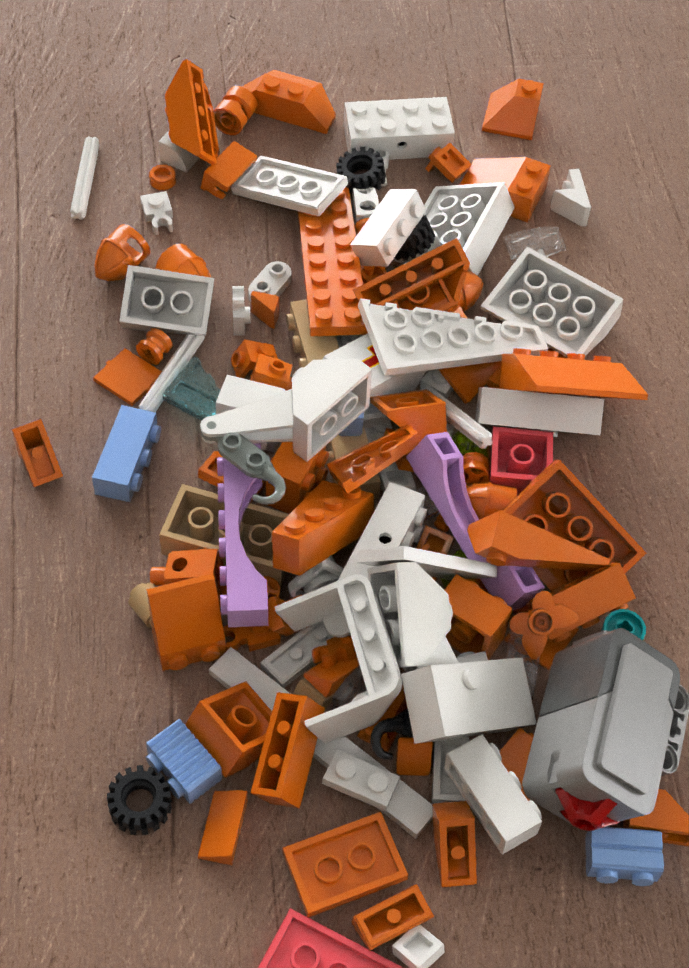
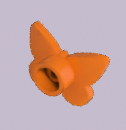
M540 591L532 600V609L529 612H520L512 616L509 621V628L512 632L523 635L521 639L522 645L528 656L535 660L544 651L548 634H552L553 630L573 625L578 621L579 617L565 605H554V598L548 591Z

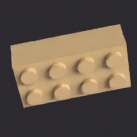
M185 484L181 485L159 534L162 555L168 556L172 551L218 549L219 551V538H225V529L219 530L218 510H225L224 502L218 503V494ZM249 503L240 525L241 543L255 569L262 576L274 578L279 583L281 589L288 572L273 568L272 531L289 514ZM221 557L224 566H226V557Z

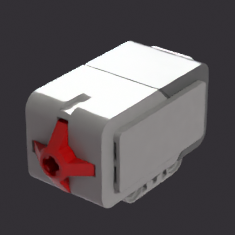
M617 628L612 631L602 630L574 641L571 647L558 651L553 658L539 713L540 717L537 721L523 776L522 786L526 796L576 828L586 831L598 830L618 824L623 820L650 814L656 804L661 776L674 773L679 766L688 720L689 694L682 685H679L680 672L676 663L623 628Z

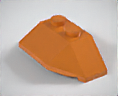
M186 59L182 61L165 93V112L169 122V137L172 143L214 165L217 163L220 152L213 106L208 88L203 81V70Z
M272 70L242 86L255 96L257 109L254 113L324 134L328 133L336 118V113L328 96L319 82Z
M455 238L353 289V292L358 302L362 298L370 300V304L385 306V303L388 302L397 304V308L408 310L421 307L447 311L458 304L470 262L458 239Z

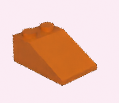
M528 157L474 159L459 185L505 182L515 206L510 217L528 223L546 189L551 165Z
M213 573L146 589L153 639L162 671L169 669L181 670L187 667L188 664L200 661H215L226 652L225 635Z

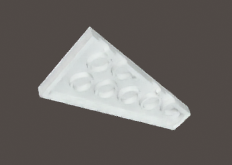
M360 298L357 305L384 376L502 361V354H513V348L530 349L533 356H540V351H547L549 349L538 325L504 321L502 324L486 322V317L475 316L473 320L460 318L459 313L421 307H415L413 310L397 308V304L388 302L385 303V306L370 304V300Z

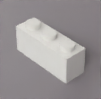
M390 189L350 245L355 255L359 257L361 266H389L427 211L416 189Z
M483 734L447 753L444 768L503 855L538 834L542 823V815L537 805L532 800L528 801L522 793L521 783L515 773L512 771L508 772L501 762L502 757L495 744L488 743Z

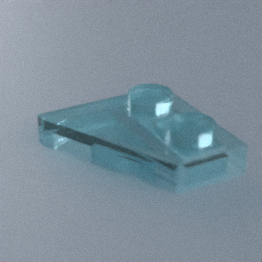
M194 356L162 395L163 401L202 421L206 417L216 415V400L221 389L216 386L215 380L210 373L207 374L201 367L199 358Z

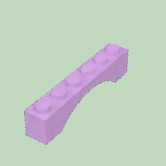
M448 432L426 435L406 458L466 557L471 560L488 563L485 557L475 553L467 532L468 525L478 521L479 518L472 507L467 492L463 456ZM497 566L496 578H479L488 593L502 598L512 608V611L524 607L538 592L545 588L532 567Z
M253 443L261 449V443ZM217 457L218 476H224V483H218V503L224 502L225 510H218L219 530L225 529V538H219V556L226 557V566H220V586H227V595H220L221 615H228V627L268 626L267 580L255 569L247 557L240 540V525L244 512L251 502L252 496L262 488V480L245 475L224 457Z

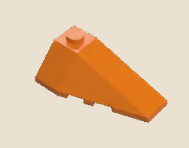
M502 510L469 524L467 528L475 553L485 557L488 563L496 566L593 571L608 566L610 559Z

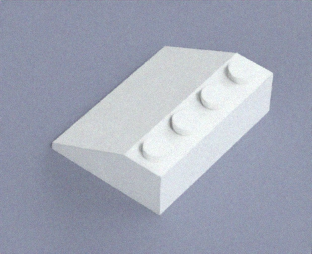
M505 182L435 186L424 205L427 210L424 215H426L435 233L434 243H430L431 247L429 249L423 250L427 253L457 238L470 262L468 271L478 276L515 208ZM409 256L408 260L403 261L402 258L399 261L395 259L396 262L405 264L413 260L411 256Z
M526 247L482 303L481 309L503 322L512 321L538 325L547 346L567 357V353L585 354L586 356L606 337L620 318L623 298L535 250Z

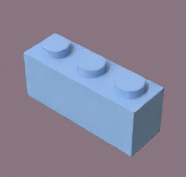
M121 405L92 476L95 495L130 502L134 491L138 492L140 490L143 478L142 470L144 467L149 466L152 457L151 447L153 443H158L161 434V426L157 425L155 412Z

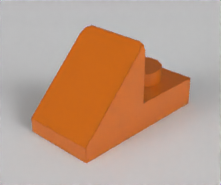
M42 419L12 429L19 458L24 462L33 487L63 477Z

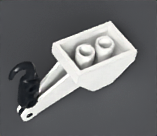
M397 562L367 568L368 580L375 588L398 666L402 667L406 672H410L430 665L459 663L446 638V635L451 630V619L453 616L448 593L416 562ZM408 708L392 718L379 721L374 726L370 743L378 757L384 760H392L394 758L393 753L384 751L381 746V738L385 733L396 732L413 738Z

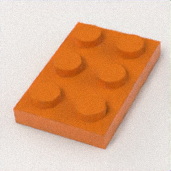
M381 811L282 848L283 856L308 918L408 880V873Z

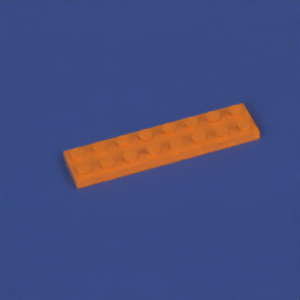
M345 187L320 216L297 211L310 336L365 335L368 333L357 306L359 302L353 292V289L363 285L359 257L355 255L350 245L355 239L356 233L349 188Z

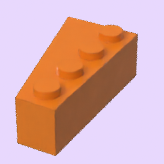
M322 480L272 531L273 568L300 576L361 537L374 513V493L362 491L360 487H357L349 494H346L339 484Z

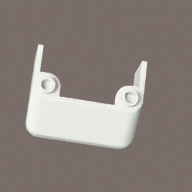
M354 574L275 606L276 613L295 632L324 621L326 630L332 636L343 638L351 635L367 691L356 695L350 703L305 720L306 728L326 744L376 724L400 693L403 682L375 588L368 578L360 574Z

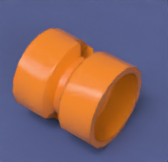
M233 86L228 90L222 101L213 111L215 126L227 135H237L241 132L257 109V100L252 92L241 86Z

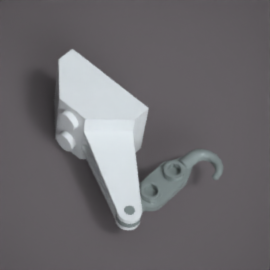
M359 359L312 360L307 366L299 368L294 373L291 380L292 389L224 413L204 418L200 424L201 437L206 443H218L220 455L245 475L268 481L273 485L275 491L272 495L261 497L254 494L252 499L259 504H274L280 501L285 494V481L276 472L269 456L252 442H293V452L308 462L369 408L372 368Z

